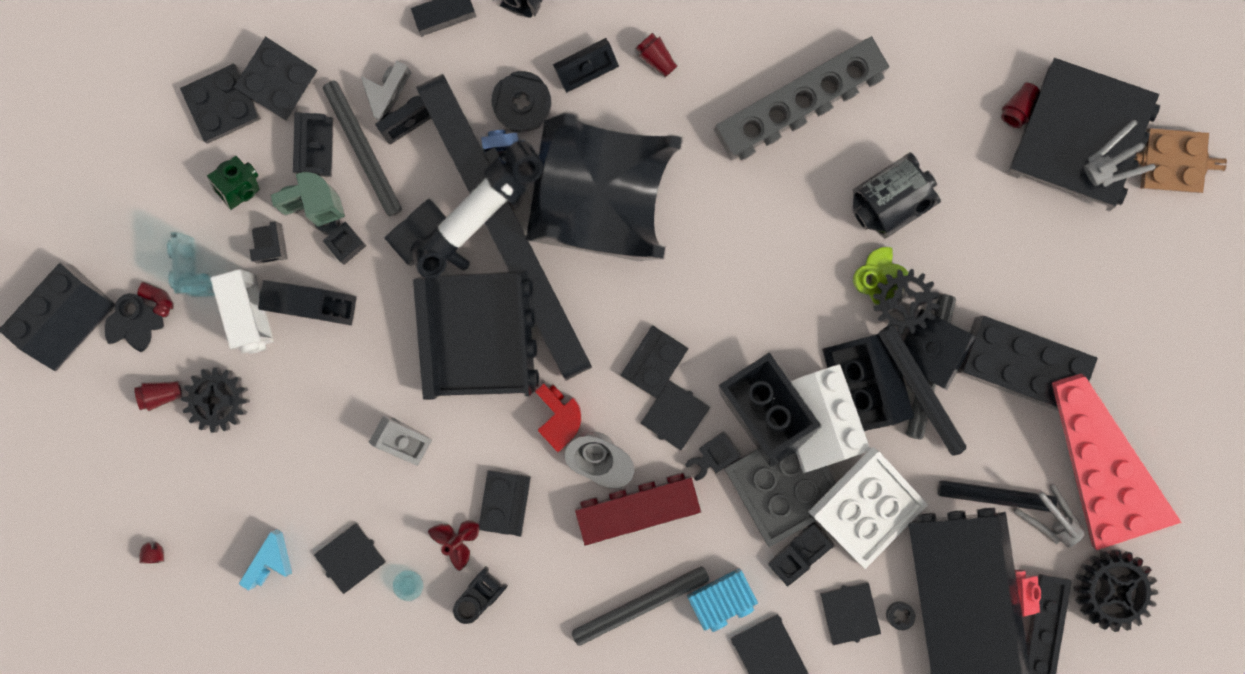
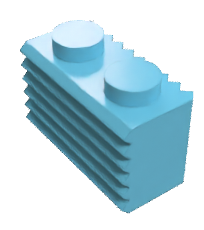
M740 568L687 594V598L704 631L709 628L712 632L717 631L728 624L727 619L736 614L738 618L747 616L755 610L753 606L758 604Z

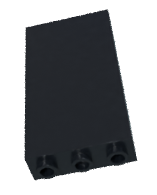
M995 508L978 509L977 514L966 515L965 510L947 512V517L938 518L936 513L918 515L917 520L909 523V531L931 674H1031L1006 512H996Z

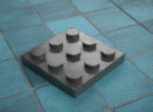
M756 449L724 468L768 547L817 521L809 511L836 484L827 466L803 473L796 452L770 468L759 450Z

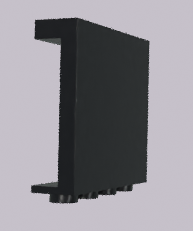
M1054 57L1049 65L1029 122L1026 124L1007 175L1016 178L1022 175L1106 205L1107 211H1111L1116 205L1121 206L1128 192V189L1124 187L1127 178L1113 182L1106 187H1103L1102 184L1095 186L1088 178L1084 165L1089 163L1087 158L1097 153L1132 120L1137 121L1136 126L1114 145L1103 158L1108 155L1112 159L1139 143H1143L1145 147L1150 134L1146 132L1149 121L1154 122L1160 109V105L1156 104L1159 94ZM1137 152L1116 164L1117 171L1113 175L1137 168L1139 163L1138 160H1135Z
M527 271L439 275L435 278L421 276L413 279L423 400H434L439 396L514 393H524L525 397H529L536 391V388L539 387V371L534 369V358L537 356V342L535 339H532L531 330L535 326V313L533 309H530L529 297L533 295V283L531 279H528Z

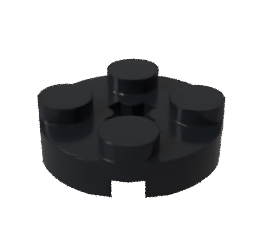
M516 71L506 76L503 80L501 79L496 84L491 98L492 108L497 120L504 127L515 132H528L540 128L542 123L548 118L552 106L551 95L547 86L539 76L527 71ZM521 94H525L526 100L530 104L529 106H524L522 110L518 109V105L513 103L514 98L519 99Z

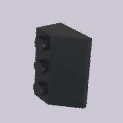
M59 262L0 327V333L20 351L53 371H57L112 311L115 303L73 265Z
M879 333L822 349L827 368L840 364L864 431L896 425L914 418L903 375L879 337Z
M770 353L719 384L721 397L770 468L796 452L822 427Z

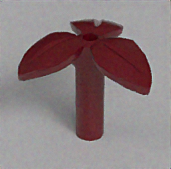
M468 520L460 523L458 534H455L453 528L448 524L433 526L428 530V534L435 542L442 545V554L449 555L453 566L458 571H461L467 565L470 558V550L463 544V541H474L478 537L480 528L478 523Z

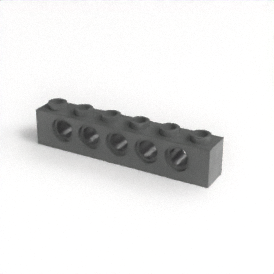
M871 36L718 123L714 128V132L731 161L737 157L742 161L756 153L754 148L758 145L765 143L766 146H769L781 139L780 133L784 130L791 128L792 131H795L807 124L806 118L816 113L819 117L834 108L832 103L840 98L844 102L859 94L858 88L865 84H868L869 87L876 85L885 79L883 74L890 66ZM847 67H858L861 72V77H850L847 72ZM824 80L833 82L835 92L826 93L821 87V82ZM798 95L806 96L810 101V106L807 108L799 107L795 102V97ZM775 109L780 110L784 115V121L781 123L773 122L769 117V112ZM747 124L755 125L758 128L759 135L755 138L747 137L743 132V127Z

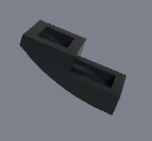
M813 522L771 559L768 565L788 587L806 573L814 562L832 549L834 543L818 524Z

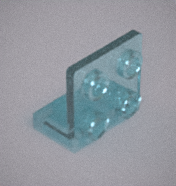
M171 232V240H168L167 251L169 257L172 258L173 270L169 272V284L174 289V293L188 297L215 296L210 279L214 276L196 273L195 239L180 232Z

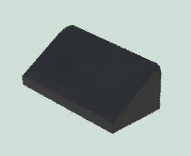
M432 0L411 8L421 37L477 17L471 0Z

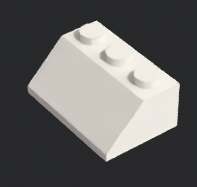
M840 364L790 381L822 425L796 451L803 473L870 450Z

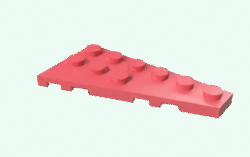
M1080 373L1053 382L1055 399L1092 547L1100 550L1182 523L1087 378Z

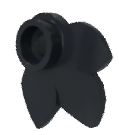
M131 293L124 294L117 300L115 312L105 322L106 341L108 344H114L125 338L135 350L144 352L151 342V330L164 328L163 317L154 314V307L146 305L140 296ZM131 303L136 307L133 314H130L127 310L128 305Z

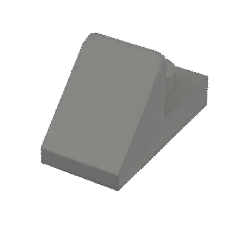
M396 61L393 67L389 66L382 79L383 87L361 77L373 116L378 122L391 112L411 74L408 66L399 61Z
M383 416L368 443L375 448L418 466L432 439L395 418L389 419Z

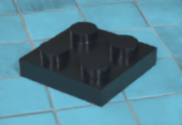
M265 36L233 88L282 119L287 120L318 70Z
M235 64L180 88L198 130L207 144L261 120L253 100L233 88L241 76Z

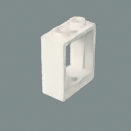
M239 269L211 277L230 349L240 350L241 353L248 352L249 354L267 350L266 344L273 343L274 340L266 312L258 310L260 290L255 274Z

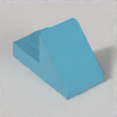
M277 529L270 532L239 582V585L248 591L257 585L261 587L271 572L267 569L268 567L285 577L292 574L283 533Z

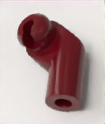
M142 282L139 286L137 295L156 303L153 313L164 318L168 317L170 309L174 307L169 294L165 290Z

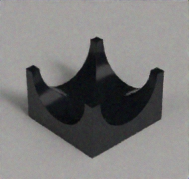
M564 112L545 120L539 152L543 170L534 183L526 240L635 261L664 259L666 247L659 244L655 234V203L663 172L671 157L681 149L683 137L675 135L645 136L610 131L585 124L577 119L578 114Z

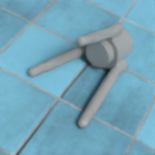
M1132 120L1097 153L1087 158L1089 163L1084 165V170L1095 186L1102 184L1103 187H1106L1113 182L1155 169V165L1150 164L1113 175L1117 171L1116 164L1143 149V143L1137 144L1112 159L1108 155L1103 158L1114 145L1136 126V120Z
M1054 484L1050 486V489L1066 516L1061 514L1043 492L1039 493V497L1057 518V521L1052 526L1055 531L1050 530L1020 509H1014L1015 514L1049 536L1055 544L1062 542L1067 548L1076 545L1085 535V531L1079 526L1080 521L1072 513L1062 494Z

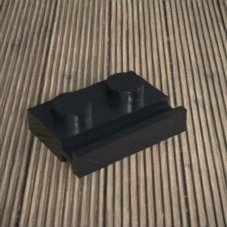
M652 325L621 373V376L653 397L658 398L689 348Z
M492 470L487 471L479 530L522 536L531 481L530 476Z

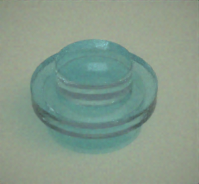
M403 571L394 579L393 590L401 600L412 601L419 597L423 591V580L415 571Z

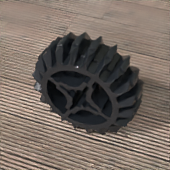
M1113 549L1110 555L1108 551L1103 550L1100 552V559L1094 555L1090 556L1092 566L1084 563L1081 565V568L1086 573L1084 576L1081 574L1075 575L1076 579L1082 581L1081 585L1073 587L1074 591L1082 593L1075 601L1078 604L1084 605L1080 612L1085 616L1089 615L1088 621L1090 623L1096 624L1099 622L1101 629L1106 630L1110 626L1112 631L1119 632L1121 626L1127 631L1131 630L1132 622L1138 626L1142 625L1141 615L1147 618L1151 617L1150 612L1146 609L1148 605L1151 607L1157 606L1156 602L1150 600L1151 595L1155 596L1159 592L1150 587L1157 580L1155 577L1148 576L1152 569L1146 565L1142 566V558H1133V554L1128 551L1122 554L1120 550ZM1114 567H1125L1130 571V574L1116 578L1108 570ZM1099 579L1101 582V587L1099 591L1095 593V587ZM1114 584L1119 586L1116 589L1118 597L1112 595L1115 593ZM1136 588V594L1134 600L1132 601L1131 594L1132 591ZM1116 603V605L1123 609L1119 613L1108 614L1102 611L1101 608L1105 605L1110 606Z

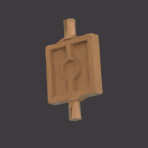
M1146 129V132L1150 133L1144 149L1141 152H1137L1135 160L1139 161V167L1150 164L1155 165L1154 170L1141 174L1140 189L1204 193L1207 171H1225L1227 165H1215L1226 164V158H1209V133Z

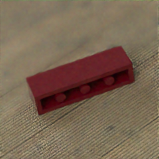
M684 472L666 477L667 482L656 485L655 481L637 485L638 491L627 493L626 489L609 493L610 499L598 502L597 497L580 501L581 507L576 508L575 513L584 545H590L702 513L692 477H685Z

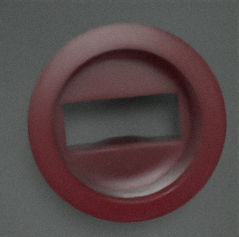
M149 542L141 547L139 563L164 562V550L159 543L154 542L153 549H151Z

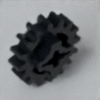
M901 269L897 270L896 278L887 274L888 283L886 285L878 283L877 285L882 293L873 295L875 300L880 301V304L873 307L874 311H882L883 313L878 318L879 322L888 320L887 326H897L900 335L903 334L905 328H909L912 335L915 334V327L918 325L925 330L927 327L924 321L926 319L930 321L935 320L934 315L930 313L931 310H939V305L932 303V300L939 297L938 292L931 293L930 291L934 286V282L925 284L924 273L919 275L918 278L914 277V269H910L908 276H903ZM908 283L919 286L924 292L913 291L908 287ZM897 285L898 291L895 296L886 300L888 292ZM903 289L909 299L915 300V302L910 304V315L907 314V310L903 305L897 304L902 301ZM927 304L924 313L916 319L915 312L918 307ZM896 311L904 316L905 322L893 318L889 312Z
M213 367L212 375L208 369L201 370L202 378L192 375L190 378L194 383L193 386H184L189 395L181 397V401L188 402V407L183 409V413H192L193 415L189 422L196 423L199 421V430H206L210 426L211 433H217L219 425L223 431L230 430L229 422L238 425L240 420L237 415L247 414V411L242 408V404L250 403V399L243 398L242 395L248 391V388L238 386L242 378L235 377L231 379V370H225L221 375V368ZM207 383V388L201 394H198L201 387ZM225 383L231 388L233 395L225 389ZM211 397H220V403H211ZM198 405L206 412L205 416L199 410ZM233 406L231 412L224 417V411Z

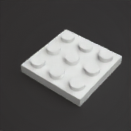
M872 447L812 507L809 513L866 569L928 504L877 449Z

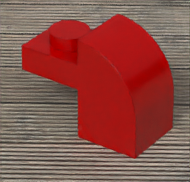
M544 383L535 392L555 415L537 431L559 452L578 433L582 421L581 409L574 397L567 404H564L561 400L565 396L554 384L548 387Z

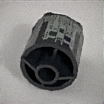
M909 152L853 189L854 216L863 229L875 230L881 237L886 239L941 203L940 197L933 189L937 186V182L928 170L923 173L917 158L913 153Z

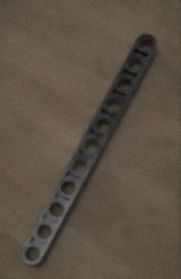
M442 73L417 86L416 89L469 193H471L486 178L484 171L490 164ZM507 200L485 224L509 272L527 271L528 279L532 280L533 295L529 297L530 309L534 310L535 323L565 381L593 367Z

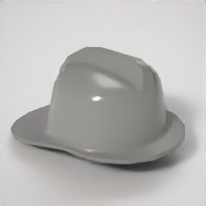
M588 432L573 439L566 447L564 455L568 466L576 473L587 477L599 485L607 488H620L626 486L633 478L635 470L632 459L621 448L615 446L612 440L603 433Z

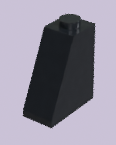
M263 280L259 294L258 310L352 326L357 296L325 289Z

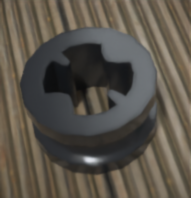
M894 602L886 611L887 621L897 630H907L915 622V612L905 602ZM897 609L901 612L905 609L908 611V613H905L908 617L905 622L901 620L897 621V623L894 622V619L897 618L894 615Z

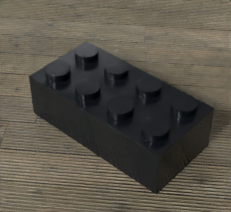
M979 316L975 317L970 330V334L976 336L957 374L1058 411L1052 383L1080 373L1090 381L1098 357L995 319Z

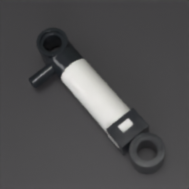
M517 141L511 144L505 152L506 162L498 157L484 171L486 178L428 237L424 236L414 241L410 252L416 269L422 277L435 278L441 275L446 269L447 260L462 271L468 269L470 262L456 251L507 200L513 204L527 190L525 183L535 181L542 174V162L530 143Z

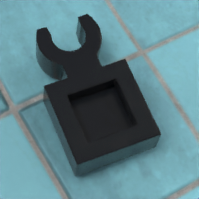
M338 219L330 222L327 226L321 225L317 227L315 225L320 232L329 235L323 242L343 265L367 246L347 222L340 225V220Z
M723 431L699 448L703 457H693L686 462L685 466L688 468L692 464H698L701 467V473L694 477L698 481L706 476L709 467H712L715 473L738 459L741 453L727 433Z

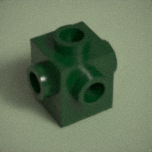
M237 156L222 162L216 170L207 175L213 191L230 210L242 202L249 201L260 190L256 178L259 177L257 171L249 162L244 164Z

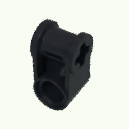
M487 566L472 580L468 588L454 604V617L462 624H470L476 621L488 606H491L508 587L507 584H501L488 572L489 568ZM464 601L472 602L476 608L475 614L472 616L463 615L460 612V604Z

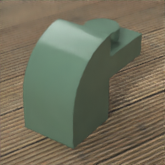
M297 173L298 185L286 186L279 192L271 194L273 206L285 216L304 209L306 217L317 227L345 217L338 193L322 177L314 173Z

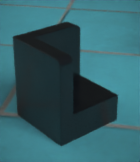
M274 221L270 222L269 226L252 229L255 249L249 250L251 262L261 264L288 259L281 223Z

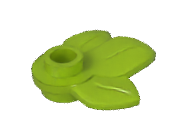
M880 247L869 253L866 264L860 266L853 275V284L857 291L869 295L876 305L880 304V301L875 300L873 295L882 293L877 285L878 283L885 285L888 283L887 274L896 278L897 270L901 269L903 276H908L906 268L899 264H892L893 250L891 247ZM869 274L872 278L870 285L866 282V277ZM897 285L888 292L886 300L895 296L893 291L898 289Z

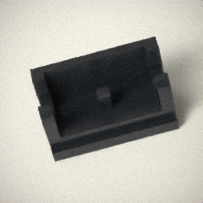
M295 112L293 173L310 172L320 177H332L334 118L326 117V114Z

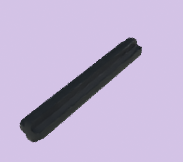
M944 480L939 481L937 493L941 497L1051 512L1039 497V494ZM1046 495L1051 500V502L1057 507V498L1055 496Z

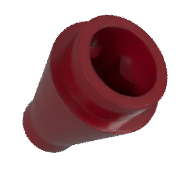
M653 32L635 48L639 53L638 57L660 72L664 78L678 67L661 37L657 38Z
M1025 82L1021 89L1002 107L1001 119L1007 125L1014 128H1021L1024 124H1027L1040 92L1039 88L1032 83Z
M178 380L173 382H142L141 386L134 388L139 410L147 409L148 412L182 397V390Z

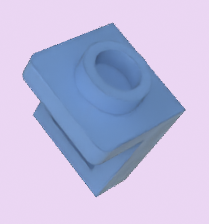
M505 130L490 131L488 136L481 137L482 148L484 152L495 148L497 152L506 151L511 144L519 141V136L517 133L506 134Z

